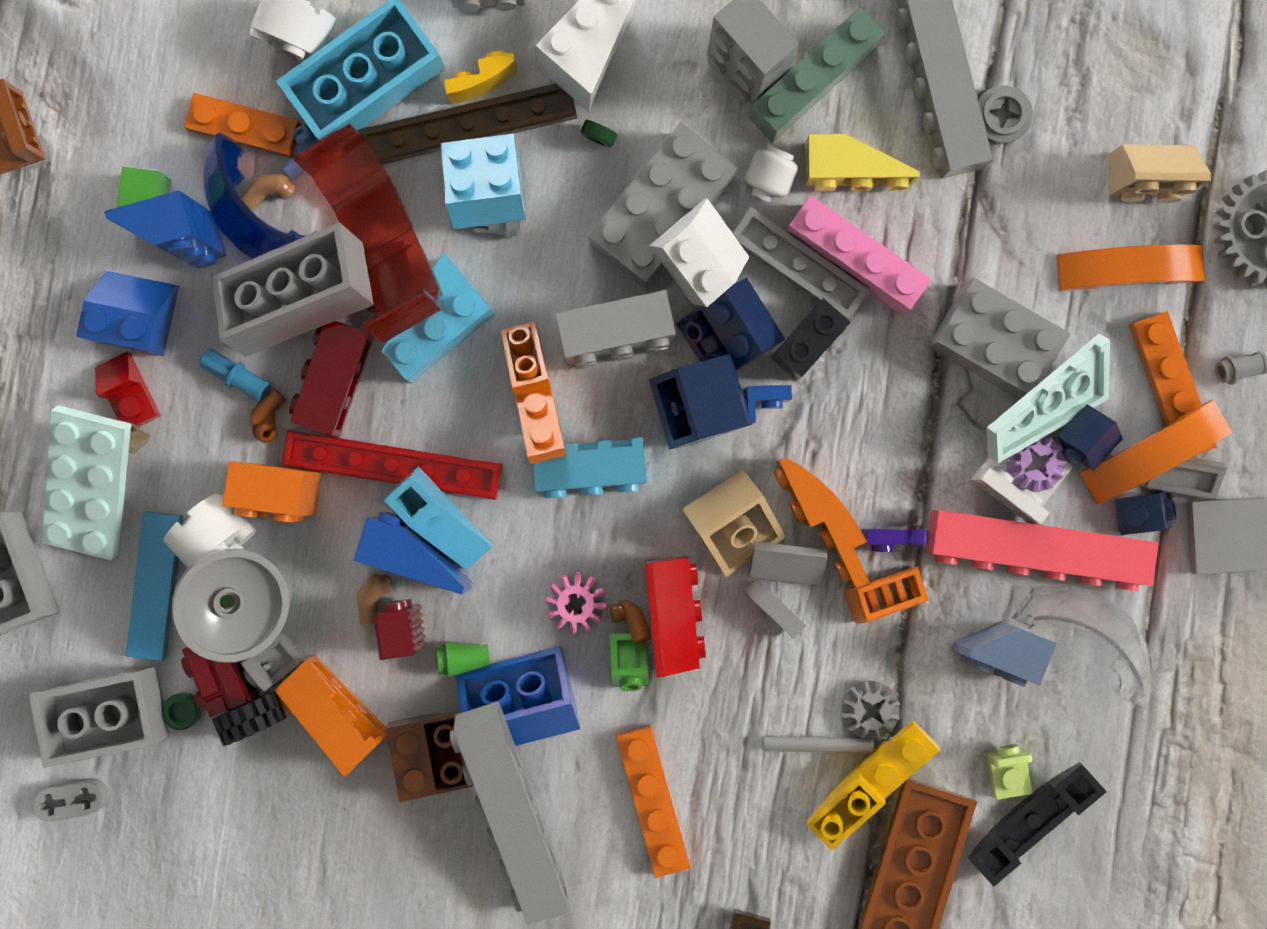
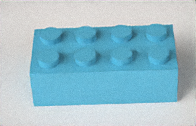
M389 0L280 77L276 82L319 142L330 152L358 132L359 129L365 127L445 70V66L439 53L400 0Z

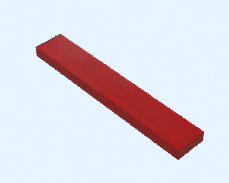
M287 430L281 466L399 484L419 466L441 491L493 500L498 498L503 464L292 430Z

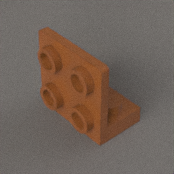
M0 79L1 175L45 160L23 92L4 79Z

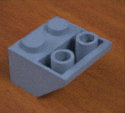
M999 622L955 641L951 649L962 654L960 661L987 673H991L992 668L995 667L993 674L1026 687L1028 681L1041 685L1057 643L1023 629Z

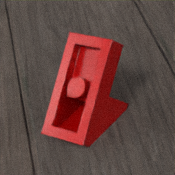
M127 351L95 367L97 397L109 400L118 420L130 422L141 427L161 417L130 352Z

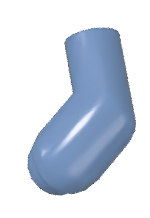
M299 126L294 131L293 138L297 142V155L282 166V169L292 181L296 180L318 161L319 140L308 126Z

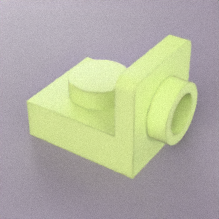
M1005 744L996 747L997 752L986 753L992 794L995 799L1033 794L1028 763L1032 762V756L1029 752L1019 748L1017 744Z

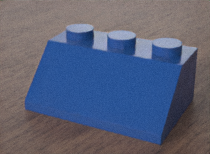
M180 190L104 211L106 219L192 266L194 265L195 268L212 266L217 263L216 259L227 256L216 215Z
M561 646L489 664V666L456 675L460 713L499 701L515 746L580 730L576 701Z

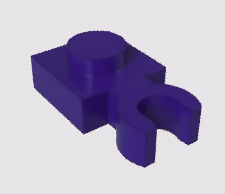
M861 529L867 541L864 544H871V551L893 552V545H928L929 530Z

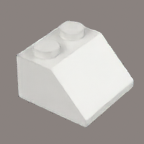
M706 198L649 245L691 303L708 307L736 282L749 259L748 254Z

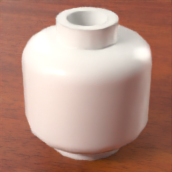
M767 145L766 150L758 149L754 153L745 174L746 183L754 187L751 194L768 202L772 201L773 196L779 198L786 197L798 172V166L793 162L794 155Z

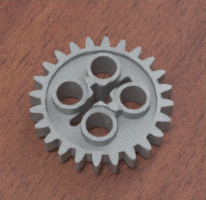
M1267 170L1259 173L1258 177L1253 174L1245 178L1244 183L1240 182L1232 187L1233 193L1222 198V201L1227 206L1217 209L1215 213L1222 217L1223 221L1213 225L1214 229L1222 231V236L1217 237L1213 241L1214 243L1225 245V249L1218 256H1230L1231 260L1226 268L1231 269L1238 266L1240 268L1237 276L1239 280L1251 275L1250 283L1252 286L1261 284L1264 281L1265 289H1267ZM1246 220H1248L1252 224L1254 230L1253 234H1250L1246 230Z

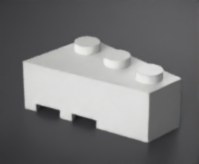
M579 0L536 44L535 65L588 112L633 14L635 0Z

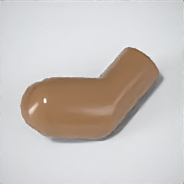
M282 173L263 175L244 192L240 199L254 210L267 195L277 194L283 200L288 199L294 193L295 186L292 182L288 181L289 177Z
M374 574L370 576L358 591L357 603L360 625L374 624L373 615L377 613L376 601L382 594L390 593L393 587L392 580L388 575L379 576Z

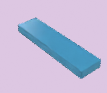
M143 512L125 657L159 661L166 659L178 557L163 540L167 532L177 521L181 526L183 525V515Z

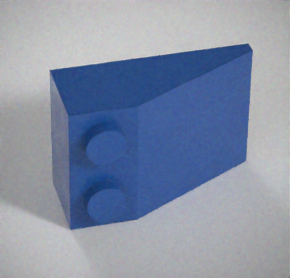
M380 512L377 517L366 518L353 561L461 595L471 590L473 582L438 548L412 530L397 514Z

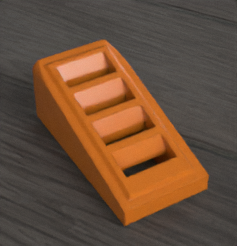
M918 566L871 580L858 588L850 587L844 589L853 621L856 624L867 623L929 601ZM904 578L907 579L912 598L909 599L901 580ZM890 583H892V585H893V588H894V591H895V594H896V597H897V600H898L897 603H894V600H893V597H892V594H891V591H890V588H889V585H888V584H890ZM876 588L879 590L884 607L880 608L874 591Z

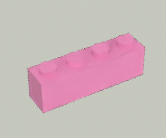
M811 195L786 230L796 239L870 290V294L900 315H904L913 308L932 280Z

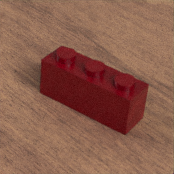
M333 321L316 329L313 337V345L316 347L312 359H307L302 368L301 379L304 382L300 394L296 393L293 396L289 406V414H292L291 423L340 438L375 337L374 335L338 321Z

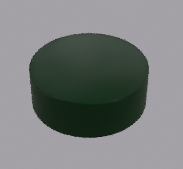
M585 119L580 130L581 135L608 148L614 146L618 136L613 130Z
M180 692L170 696L164 702L162 715L164 722L170 728L185 730L199 721L202 710L199 708L194 694Z

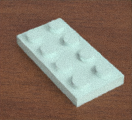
M59 405L51 410L42 543L113 561L119 555L131 430L130 423Z

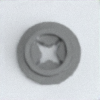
M1001 85L987 90L980 97L978 102L987 137L995 141L996 144L1013 143L1021 138L1030 128L1033 120V109L1030 100L1021 90L1012 86ZM1005 103L1006 114L1013 119H1007L1000 128L999 117L994 116L992 112H998Z
M863 681L850 688L844 696L841 707L842 718L848 729L862 739L873 738L879 740L882 736L892 733L897 721L900 720V703L894 692L885 684L877 681ZM861 699L866 703L869 702L871 705L877 702L880 704L877 708V712L880 714L879 717L882 719L880 722L871 716L863 719L866 710L860 702Z

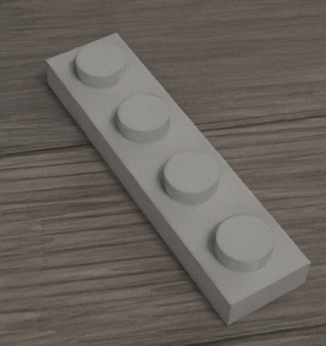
M750 207L733 231V235L744 250L818 302L823 298L827 300L848 320L870 291L752 207Z

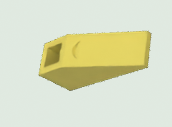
M809 134L804 143L805 186H814L816 191L836 190V186H851L852 191H868L873 189V186H887V190L902 191L909 189V185H913L920 177V171L847 134Z

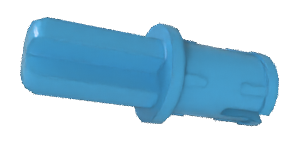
M207 349L199 359L200 367L225 381L226 387H235L255 399L258 403L268 394L271 388L269 381H265L245 369L244 363H235L213 349Z

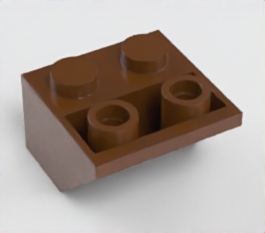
M460 712L426 714L388 722L386 733L399 802L474 786L467 785L462 769V764L465 763L461 752L455 753L450 740V731L454 730L455 715L460 714Z

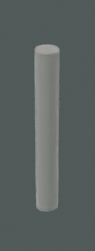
M763 736V751L873 753L874 742L873 738Z

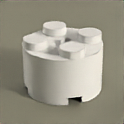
M260 0L250 26L249 36L261 41L263 45L280 53L286 51L303 62L327 44L336 18L323 9L320 10L319 14L314 12L315 8L310 6V2L306 0Z
M219 493L213 494L198 503L187 512L190 517L181 526L177 521L164 537L163 542L187 568L212 552L224 549H244L242 544L256 533V530L244 516L234 515L235 508L222 506L223 494L221 496Z

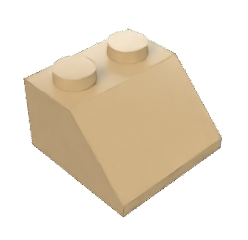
M743 469L682 509L726 577L751 561L754 542L777 544L786 538L765 497Z

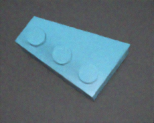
M443 252L385 344L382 352L404 379L413 383L492 318L495 313Z
M643 437L622 441L607 440L598 441L597 443L564 444L567 456L534 463L535 491H544L545 498L567 497L566 490L581 489V496L603 494L602 487L617 486V493L639 491V484L646 483Z

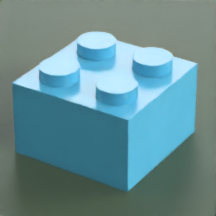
M514 134L441 143L445 203L453 229L526 220L520 161Z

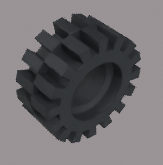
M273 691L212 718V722L224 747L263 731L287 717L279 702L277 693Z

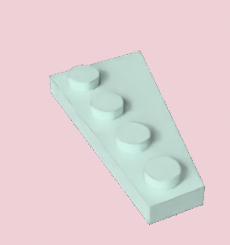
M1100 334L1095 336L986 428L988 457L996 463H1000L1072 421L1086 404L1095 408L1109 399L1110 339Z

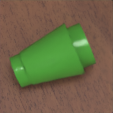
M445 641V645L436 646L438 675L447 674L449 678L489 666L488 644L480 645Z

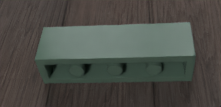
M860 6L752 105L748 118L773 144L874 52L883 39L885 32Z

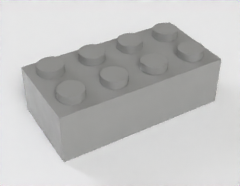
M680 122L588 235L589 245L646 289L664 266L649 245L705 198L713 206L735 179L738 167Z
M340 222L211 277L219 340L245 357L374 305L363 243Z

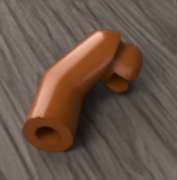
M275 388L269 391L252 409L250 414L253 436L263 443L271 442L275 438V412L287 400Z
M619 600L620 603L610 605L609 612L612 621L620 623L625 620L628 623L634 644H641L651 639L642 609L628 600Z

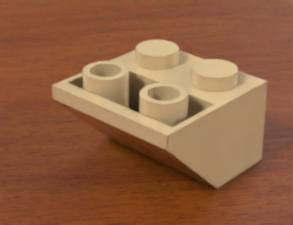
M1122 144L1109 153V196L1122 197L1123 202H1139L1145 200V197H1158V202L1161 203L1178 202L1182 196L1195 193L1198 187L1211 181V173L1196 146Z

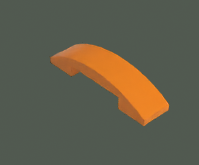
M1202 245L1128 246L1057 255L1059 291L1096 289L1102 286L1166 283L1167 285L1205 281Z
M1210 400L1179 417L1178 421L1116 455L1107 456L1094 471L1087 467L1078 473L1096 504H1100L1176 467L1212 446L1232 431L1214 400Z

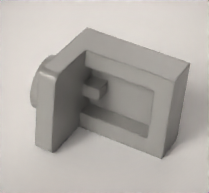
M282 631L270 646L259 654L243 660L241 665L245 669L243 673L247 681L253 687H260L263 691H266L280 682L307 658L286 632Z

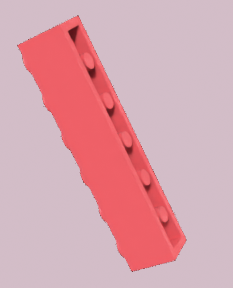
M931 510L928 527V545H926L925 553L936 554L935 562L957 565L958 558L972 560L971 567L993 570L994 563L1008 565L1007 572L1029 575L1030 568L1044 570L1043 578L1066 581V574L1079 575V583L1102 586L1103 579L1116 581L1115 588L1137 592L1139 585L1153 586L1159 542L942 510Z

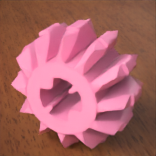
M582 572L575 573V584H571L567 574L561 575V582L565 588L563 589L555 583H552L549 587L559 597L550 596L545 598V604L557 605V608L547 613L548 618L551 619L560 614L562 618L558 621L556 628L561 630L566 621L571 622L570 634L573 635L577 633L579 622H581L585 632L591 631L588 617L597 623L602 621V616L595 612L593 608L601 610L607 608V602L595 601V598L605 593L604 588L601 587L592 592L590 588L594 585L596 578L591 576L586 585L581 584ZM576 593L577 598L580 595L585 598L586 601L581 606V612H575V608L571 611L567 607L571 600L570 594Z

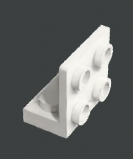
M1031 453L1033 461L1024 471L1038 469L1043 473L1041 464L1045 462L1048 455L1036 457L1034 453ZM987 457L970 480L1026 523L1041 525L1050 513L1043 506L1072 469V465L1067 462L1062 473L1063 478L1053 488L1041 492H1031L1028 489L1023 490L1013 482V477L1007 472L1006 459L996 463Z

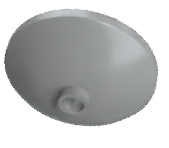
M244 549L219 550L197 560L180 578L172 598V619L181 640L199 656L216 662L242 661L265 650L280 634L289 611V592L280 571L263 556ZM227 594L231 595V602L227 606H220L221 597Z

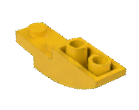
M912 720L889 741L884 739L874 749L873 753H869L826 797L806 821V825L832 851L886 804L885 798L940 751L939 746Z

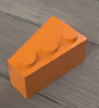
M316 655L307 658L274 690L280 697V704L288 712L295 715L344 778L387 736L386 726Z

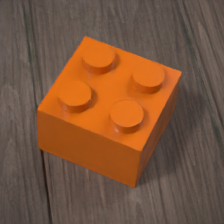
M229 461L222 506L235 508L234 515L267 517L269 512L272 513L271 520L294 523V521L303 522L304 516L316 515L321 473Z

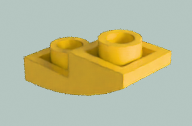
M505 51L487 53L485 58L477 59L479 74L463 71L454 74L451 79L444 80L446 94L451 105L482 96L509 80L518 71L514 53L507 54Z

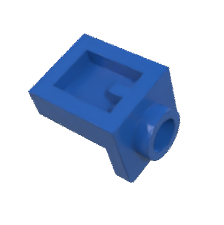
M792 385L747 386L744 389L743 396L751 423L754 424L756 422L755 403H761V409H782L783 402L792 400Z

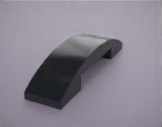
M1079 762L1050 779L1015 806L985 835L968 858L994 887L1022 864L1019 858L1073 812H1076L1079 816L1107 791Z

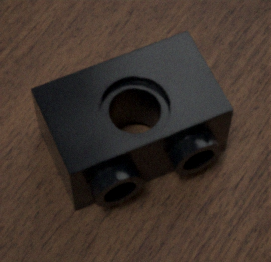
M823 298L770 358L793 379L798 381L851 322Z

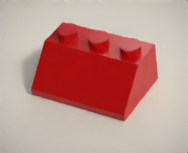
M688 556L644 560L656 678L699 669V659L706 658L704 636L697 637L695 622H702L700 600H693L692 586L698 585L696 563L689 564Z

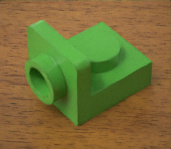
M631 633L609 634L613 687H620L623 691H637L642 686L649 685L647 642L634 644Z

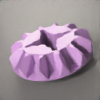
M1045 436L1007 458V472L1013 477V482L1023 490L1028 489L1031 492H1041L1051 489L1063 478L1062 473L1067 463L1062 453L1063 448L1052 437ZM1031 453H1034L1036 457L1048 455L1045 462L1041 464L1043 473L1038 469L1024 471L1033 461Z

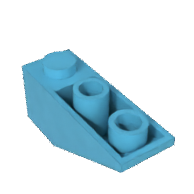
M419 466L392 489L384 499L412 530L466 570L493 547V544Z

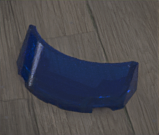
M219 132L215 135L204 162L203 177L206 200L221 232L235 244L238 250L252 259L308 236L301 235L295 230H291L288 234L277 230L256 216L243 202L235 187L245 178L238 167L239 157L241 158L245 151L233 138Z

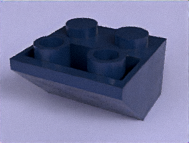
M748 278L734 283L708 307L699 306L676 323L700 362L731 354L736 371L785 340V337Z
M731 354L683 366L648 379L669 450L694 445L752 425Z

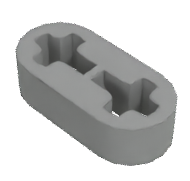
M756 578L743 591L793 639L806 627L791 610Z
M85 779L56 784L40 791L35 796L33 810L36 816L44 821H57L85 816L100 810L107 803L109 791L107 786L98 779ZM88 791L90 794L95 793L96 800L91 803L89 800L77 801V796ZM51 797L53 800L65 799V803L54 809L53 806H47L46 800Z

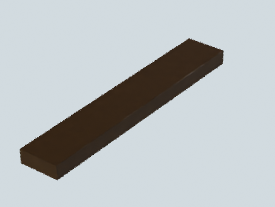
M555 83L359 129L358 131L366 165L370 168L441 151V143L514 134L578 118L573 98Z

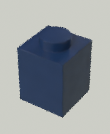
M1088 404L1057 436L1064 449L1062 451L1063 456L1075 466L1083 464L1092 471L1123 440L1117 423Z

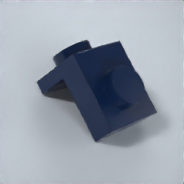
M1165 491L1115 499L1121 535L1167 530L1172 527L1171 520H1176L1177 518L1175 502L1173 498L1168 499L1167 492Z

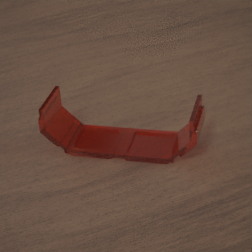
M349 123L294 156V161L312 177L331 205L338 221L363 243L373 303L378 313L362 323L364 328L383 344L441 311L443 301L440 297L443 294L437 278L416 236L396 187L366 138Z

